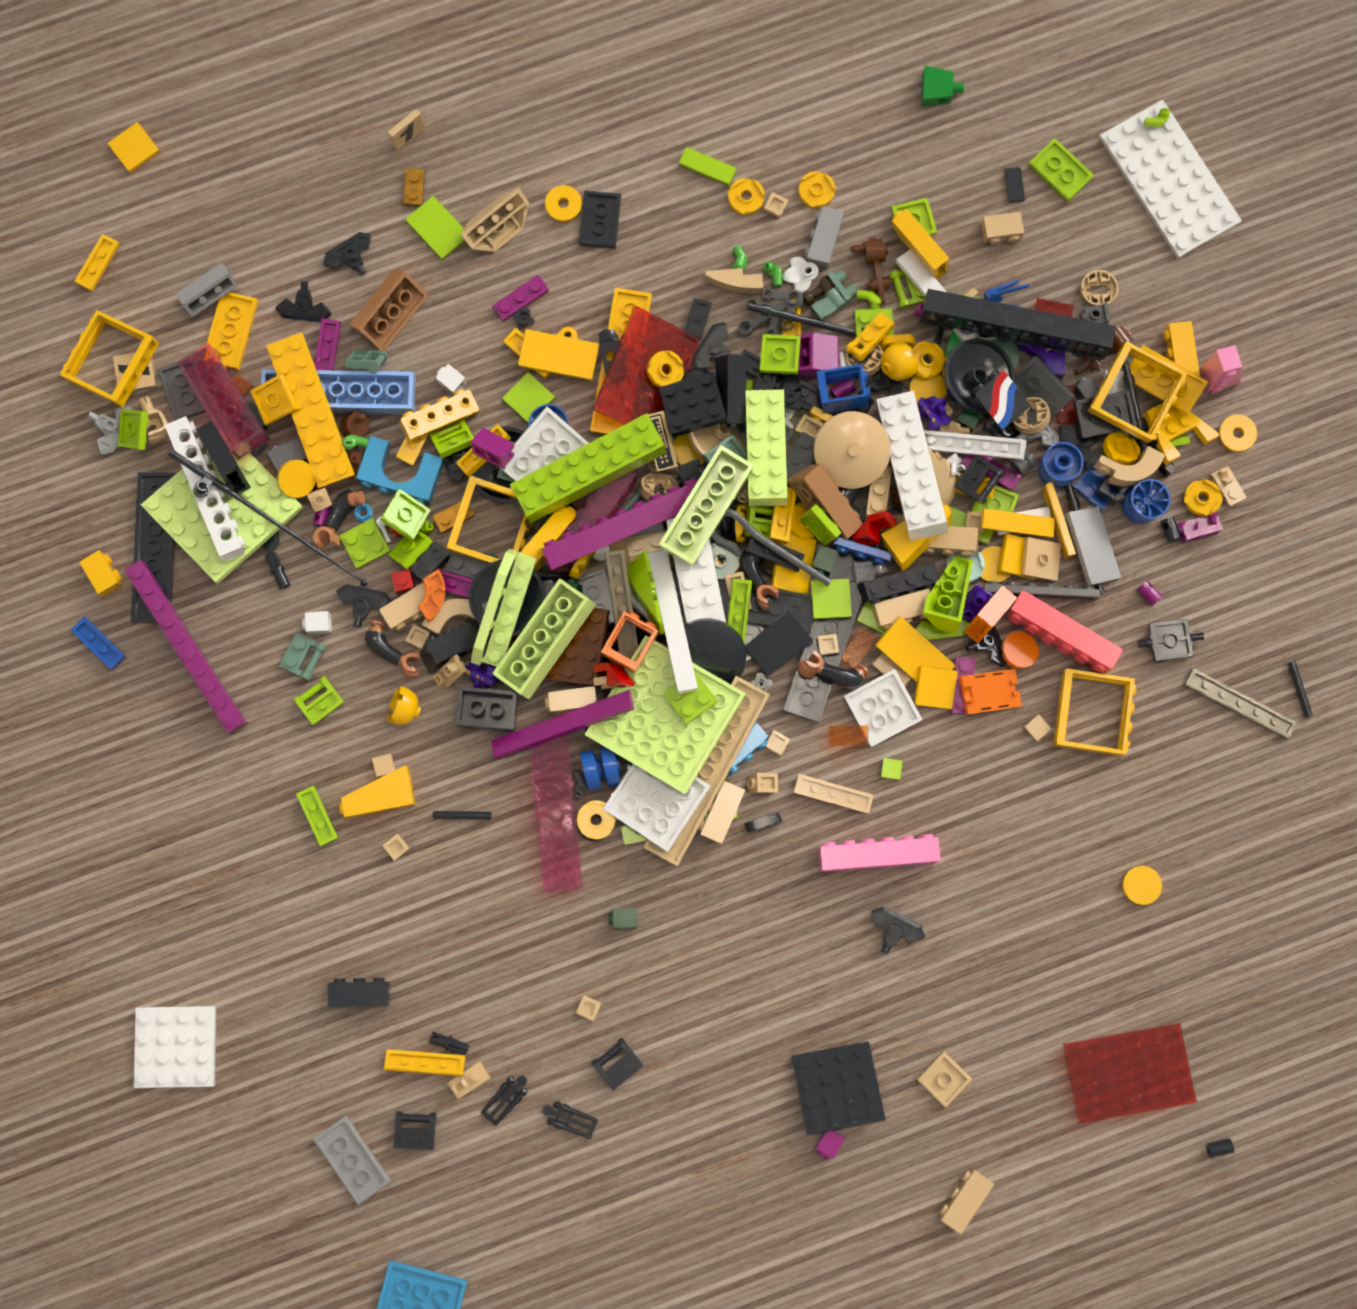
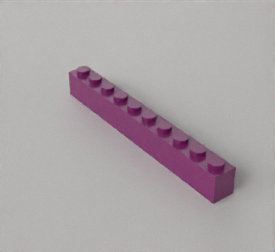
M692 478L683 482L685 486L677 488L676 485L666 489V494L662 496L659 493L649 497L650 501L645 503L642 500L631 505L632 509L627 511L624 508L614 512L615 516L609 519L607 516L596 520L597 524L590 526L589 523L579 527V532L572 534V531L561 535L562 539L556 542L554 539L544 542V547L540 548L548 569L553 570L676 516L698 480L695 481Z
M139 560L124 571L227 733H233L246 725L247 721L147 564Z

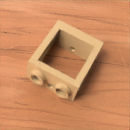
M594 686L548 692V698H545L546 709L548 712H551L552 716H558L597 702Z

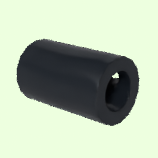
M1174 516L1160 521L1169 543L1182 538Z
M1227 1138L1206 1143V1150L1209 1157L1214 1158L1215 1156L1234 1153V1146L1232 1140Z

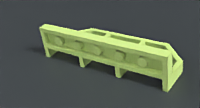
M512 549L506 551L497 572L473 647L471 663L481 665L484 662L497 667L506 655L537 558ZM514 558H516L507 588H504L507 575ZM504 595L497 619L495 621L493 620L499 600ZM494 627L485 657H483L484 646L489 631Z

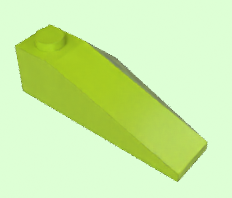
M643 551L627 566L629 586H631L632 594L647 616L657 626L659 633L665 634L648 551Z

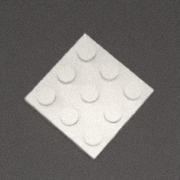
M895 669L844 696L871 747L923 720Z

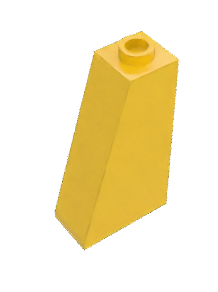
M907 209L903 212H897L892 218L893 229L909 250L913 251L937 280L949 271V257Z
M942 503L948 527L951 524L952 511L947 504L944 506ZM905 521L881 534L884 546L889 553H892L891 556L902 571L906 570L939 536L934 535L910 541Z
M567 505L556 510L520 552L537 558L534 567L535 571H538L545 562L540 548L544 547L543 543L554 539L555 542L562 539L561 535L567 533L577 521L576 511L572 507Z
M403 766L342 797V803H339L341 815L344 814L345 818H353L415 806L409 767Z

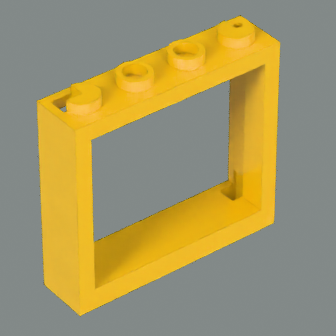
M96 310L93 317L90 318L85 331L81 333L76 347L72 349L68 361L63 365L64 368L60 376L66 381L123 408L160 343L153 336ZM105 324L142 341L112 395L75 378Z
M1126 341L1118 351L1088 412L1149 443L1153 439L1156 440L1161 430L1159 427L1161 423H1165L1170 414L1168 410L1170 406L1173 407L1178 399V396H1176L1178 390H1182L1185 386L1187 373ZM1127 355L1175 379L1147 433L1100 409Z
M470 476L446 550L489 564L500 559L456 545L475 485L516 499L517 497L512 489ZM525 513L513 550L517 552L523 550L526 542L523 536L530 529L524 523L527 519Z
M1064 669L1061 677L1053 746L1121 757L1126 755L1130 746L1128 733L1132 731L1130 715L1134 713L1135 704L1132 703L1133 695L1135 696L1137 690L1136 684H1134L1135 679ZM1072 678L1124 686L1117 749L1065 741Z

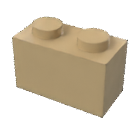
M1021 211L984 216L981 222L985 244L998 245L1005 241H1009V243L1018 242L1024 234Z

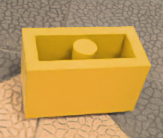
M99 550L79 562L100 596L105 597L123 586L120 581L122 576L117 569L114 570L111 564L113 561L107 553L104 554Z

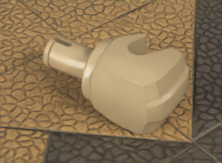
M146 396V401L144 398H141L139 404L143 411L148 412L149 422L146 432L148 443L155 444L164 441L169 437L165 428L168 422L161 410L154 409L150 397Z

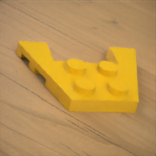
M1162 404L1148 410L1144 414L1149 428ZM1170 406L1168 419L1165 423H1161L1159 427L1161 432L1156 438L1158 442L1156 446L1158 451L1165 454L1163 463L1167 465L1181 456L1170 441L1192 430L1204 445L1216 440L1220 435L1191 411L1186 415Z

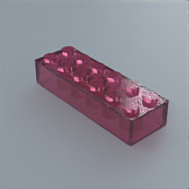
M210 343L177 362L229 450L236 458L244 457L270 440L269 435L221 357Z
M633 470L598 488L595 494L591 493L586 500V507L584 510L581 508L575 516L576 521L573 525H568L564 534L572 531V534L579 532V527L588 523L590 526L597 524V519L607 516L608 519L613 517L614 512L619 509L638 482V471ZM578 559L566 563L563 566L571 571V569L573 568L574 564Z

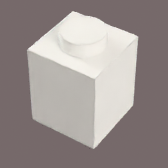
M449 364L437 372L436 380L438 384L453 396L455 392L462 390L467 384L466 378Z
M328 611L305 613V618L302 619L303 630H306L309 635L332 633L331 614Z

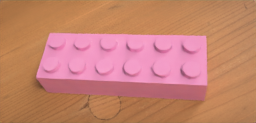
M933 834L921 835L919 839H914L913 836H903L897 841H894V837L882 838L880 842H875L874 839H864L860 844H855V840L843 841L842 845H835V842H826L822 844V847L818 848L820 872L930 864L941 861L939 838H933Z

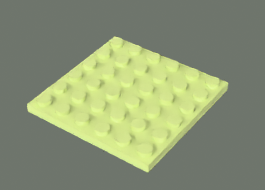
M228 430L222 434L224 441L251 487L239 495L282 525H285L303 509L302 505L294 497L286 495L279 488L278 481ZM205 448L202 452L203 454L207 453L211 464L208 465L210 471L214 470L218 480L226 484ZM182 468L144 501L141 506L206 574L218 584L280 528L235 498L224 493L225 497H222L224 503H228L232 511L229 516L231 520L235 519L239 528L236 530L237 535L242 536L246 546L243 547L245 554L223 562L217 552ZM217 502L211 503L210 507H215ZM224 518L219 519L216 524H221ZM226 535L223 540H229L231 535Z
M645 635L632 656V661L636 662L649 639L648 636ZM654 641L636 674L626 668L624 669L634 681V686L626 688L613 687L608 695L610 697L627 690L631 691L635 710L589 726L585 736L686 795L746 696V693L692 663L693 670L697 672L718 700V703L686 725L663 694V692L676 684L669 650L667 647Z

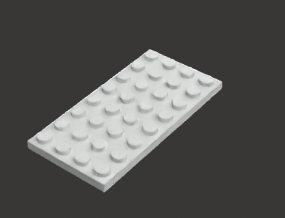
M1161 100L1102 133L1099 139L1174 255L1179 259L1240 224L1242 220L1171 112L1169 120L1162 127H1144L1145 118H1155L1160 113V109L1168 108L1165 102Z

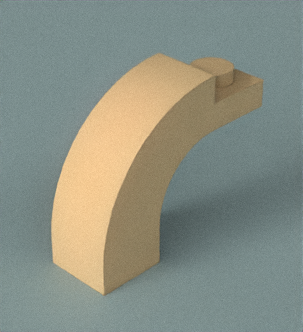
M1148 446L1142 452L1138 462L1131 466L1121 465L1101 455L1095 462L1094 468L1098 469V472L1101 474L1110 475L1108 480L1110 484L1133 486L1149 478L1161 465L1165 454Z
M928 448L941 501L944 506L946 504L949 506L955 495L957 475H951V465L947 459L943 458L938 451L935 452Z
M451 599L443 602L442 608L432 621L428 623L425 618L422 626L432 633L441 636L447 625L454 619L461 617L470 618L474 621L476 619L471 612L468 599Z

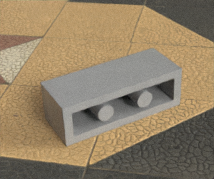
M822 206L821 212L817 211L814 221L817 223L816 229L812 228L809 237L812 243L811 246L807 245L804 254L807 257L806 262H813L817 267L828 269L842 223L843 211Z
M221 262L175 295L190 316L194 317L238 287V284Z

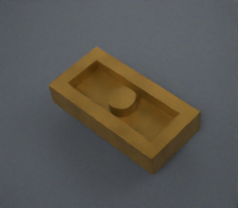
M406 168L404 206L420 207L423 204L424 169Z
M462 501L432 516L442 534L453 528ZM470 505L468 506L463 523L475 517Z

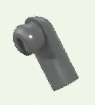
M577 769L571 773L576 781L573 795L575 798L580 799L586 793L587 782L581 770Z

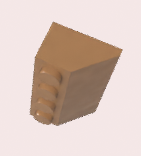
M394 268L348 325L375 348L385 351L429 295L405 271Z
M820 464L810 465L787 480L807 510L815 504L825 510L826 516L831 521H834L841 531L838 537L848 539L862 526L863 523L860 520L859 514L851 508L849 500L838 490V485L830 479L824 466Z

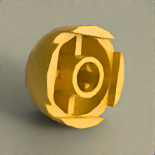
M897 342L887 347L883 352L881 368L890 379L902 381L916 374L918 368L917 359L912 357L910 352L913 350L906 343Z
M398 686L399 690H395L389 705V709L392 711L391 715L387 714L386 721L401 726L410 723L414 717L417 718L421 707L418 706L417 695L412 690Z

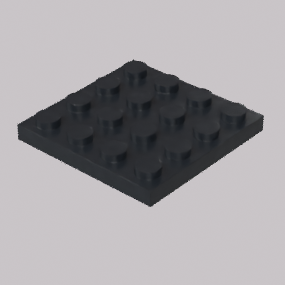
M869 1041L792 1055L807 1136L886 1121Z

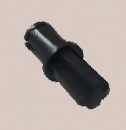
M276 552L268 553L265 558L270 566V573L274 575L279 586L278 588L281 590L289 587L291 584L284 572L285 567L281 565Z
M433 1031V1036L430 1037L429 1044L445 1048V1051L451 1050L466 1055L469 1050V1044L453 1039V1036L447 1037Z

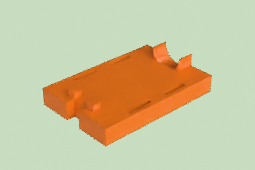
M1015 669L959 677L965 715L1022 706L1020 692L1015 690V684H1018Z

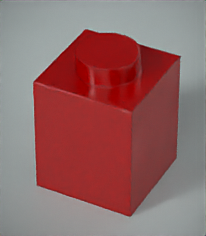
M410 569L391 573L394 590L398 596L415 588L413 574Z

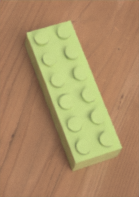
M784 390L746 391L747 461L754 465L753 470L748 476V506H787Z
M720 445L659 543V547L693 567L753 470L754 465Z
M559 578L492 674L520 695L530 699L596 604Z

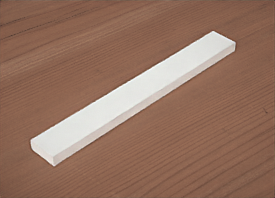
M662 550L648 553L678 694L697 691V683L667 551Z

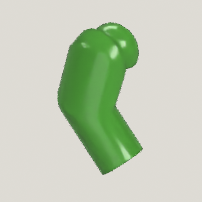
M738 245L732 249L737 258L735 264L732 265V269L743 268L744 270L748 259L741 246Z
M765 262L763 269L773 277V287H782L781 268L773 262Z
M351 434L342 440V444L346 450L356 446L367 448L369 439Z

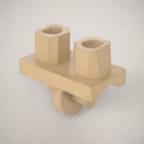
M458 655L453 656L433 676L437 685H445L446 688L451 687L467 671L465 663L459 661Z

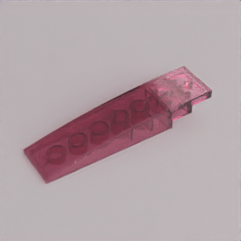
M566 734L530 747L532 784L544 893L583 888L568 735Z

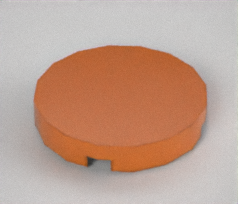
M1013 632L1001 644L1003 659L1009 666L1015 669L1029 668L1037 661L1039 656L1037 642L1031 635L1025 632Z

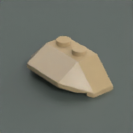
M517 187L495 199L469 220L460 235L473 250L496 252L524 229L529 202Z
M667 531L628 537L608 545L610 551L624 549L626 566H628L643 551H648V553L662 551L663 549L659 547V543ZM667 552L672 570L675 566L674 557Z

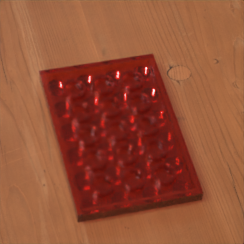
M634 306L592 410L623 425L646 413L649 415L664 411L666 414L660 388L654 385L648 377L647 363L657 352L672 351L682 360L683 371L685 372L690 368L701 339L638 306ZM664 364L662 372L668 375L670 369Z
M1180 1023L1063 1044L1078 1122L1080 1124L1197 1103Z

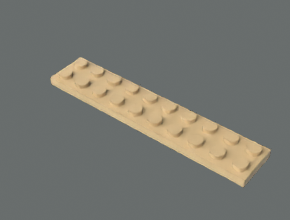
M735 676L731 685L746 693V696L697 775L698 778L712 787L669 852L649 839L643 847L676 866H679L770 696L769 693Z

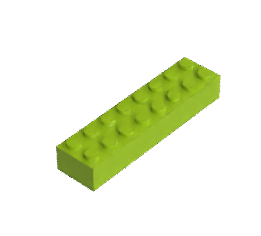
M646 413L510 485L531 524L667 452L661 437Z

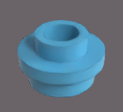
M368 504L358 505L354 509V516L359 522H366L372 518L373 510ZM363 510L367 511L366 516H361Z

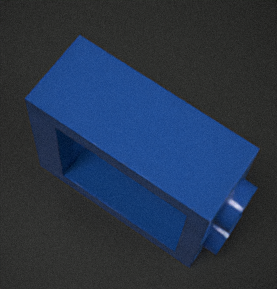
M862 364L817 371L823 413L868 406L867 398H871L870 388L865 386V382H868L867 370L863 371ZM859 379L860 395L829 400L826 384Z

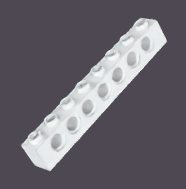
M185 416L166 424L165 428L175 451L217 478L214 470L210 471L208 465L211 462L207 453L203 454L201 450L204 448L200 437L196 438L195 432L197 431L194 422H189ZM190 437L188 441L182 442L184 438ZM197 453L194 458H189L191 454ZM181 464L193 492L195 483L203 478ZM211 485L206 497L198 498L194 495L222 561L227 562L245 554L243 547L246 544L242 536L237 535L236 530L239 528L235 519L231 520L229 516L232 511L228 503H224L222 497H225L224 492ZM217 502L215 507H210L211 503ZM224 518L221 524H216L219 519ZM226 535H231L229 540H223Z

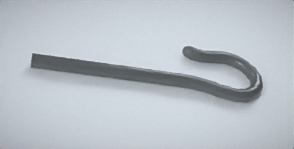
M732 509L727 510L724 516L734 518L757 541L827 587L832 581L831 579L759 533L739 512ZM715 529L711 538L740 557L742 555L740 547L734 542L721 537Z

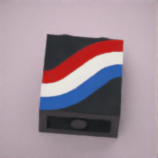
M994 370L987 376V381L984 383L980 382L973 387L974 392L970 396L971 398L976 397L995 421L992 424L995 429L1003 430L1031 405L1004 370Z

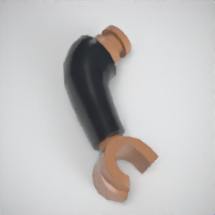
M349 489L338 494L324 526L316 529L313 534V541L318 549H324L329 540L334 546H340V538L335 532H338L345 518L351 510L355 509V506L365 504V495L362 491L356 493Z
M744 549L740 558L741 569L747 580H752V588L757 592L758 606L764 611L769 610L768 600L764 596L770 594L777 598L779 590L771 585H766L759 570L760 558L746 553V549Z
M372 621V627L365 633L367 647L382 659L396 666L401 665V672L405 677L414 678L419 676L416 667H409L407 665L411 661L418 662L419 654L408 653L403 656L402 652L386 641V635L383 634L385 624L380 621Z
M817 651L811 654L809 657L810 661L800 660L798 663V672L802 676L812 678L819 673L818 677L850 690L861 687L864 684V678L869 674L868 669L862 664H859L855 669H843L827 663L823 665V659Z

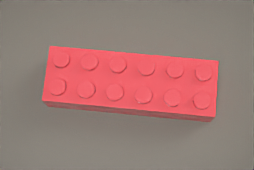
M1024 590L1016 596L1017 599L1005 615L1008 617L1009 622L1025 627L1024 630L1027 633L1040 636L1044 643L1055 645L1058 647L1057 650L1065 655L1070 654L1075 657L1074 660L1079 664H1087L1092 667L1091 670L1094 673L1106 674L1113 669L1123 652L1122 648Z

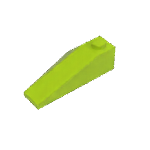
M955 555L931 592L927 595L923 615L936 629L953 634L957 633L962 620L973 560Z

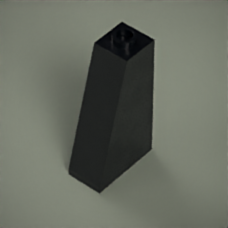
M726 354L715 357L716 379L727 422L721 424L727 425V428H739V425L745 424L746 355Z
M212 420L198 427L196 431L226 485L237 494L250 489L249 483L214 421Z

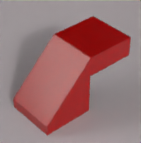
M886 510L871 514L853 535V540L866 546L879 544L881 530L896 526L897 518Z
M612 663L594 665V673L607 675L606 686L616 688L634 686V681L621 665Z

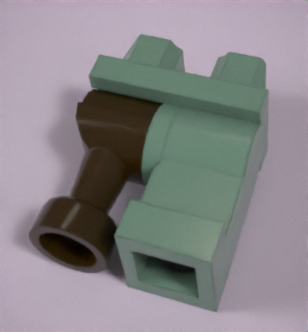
M843 270L835 273L829 272L825 277L821 278L819 285L814 290L802 293L803 301L808 307L811 306V312L817 320L826 321L843 307L850 304L851 298L857 294V289L852 283L846 288L842 286L841 283L847 280ZM823 294L825 298L814 303V299Z

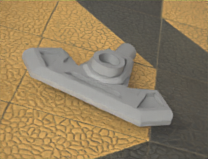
M132 407L115 409L116 419L103 414L97 415L92 411L88 414L87 418L94 421V425L106 435L96 439L101 455L115 451L118 446L121 409L132 410Z
M1030 408V412H1027V422L1034 426V423H1037L1036 411ZM1048 424L1040 432L1034 434L1020 432V435L1014 439H1023L1028 442L1041 437L1042 446L1050 447L1059 442V435Z

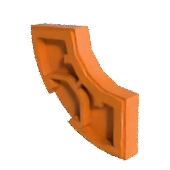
M439 569L422 580L425 586V597L418 605V609L428 623L439 613L445 598V584Z

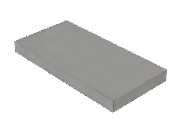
M1099 506L1066 513L1067 522L1087 585L1092 586L1120 579L1119 568Z
M347 1115L313 1139L357 1205L392 1181Z

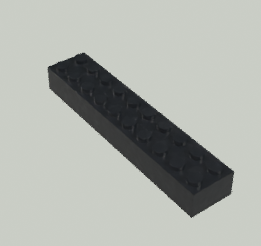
M928 289L926 292L919 323H923V325L928 327L939 326L947 331L959 329L963 334L978 333L982 338L994 337L1002 342L1013 341L1022 346L1028 344L1035 346L1037 349L1048 348L1053 349L1057 353L1068 352L1076 357L1088 356L1096 361L1104 360L1112 349L1116 326L933 289Z

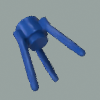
M1017 279L984 291L985 300L1000 302L1002 301V294L1029 288V284L1005 289L1019 283L1020 280Z

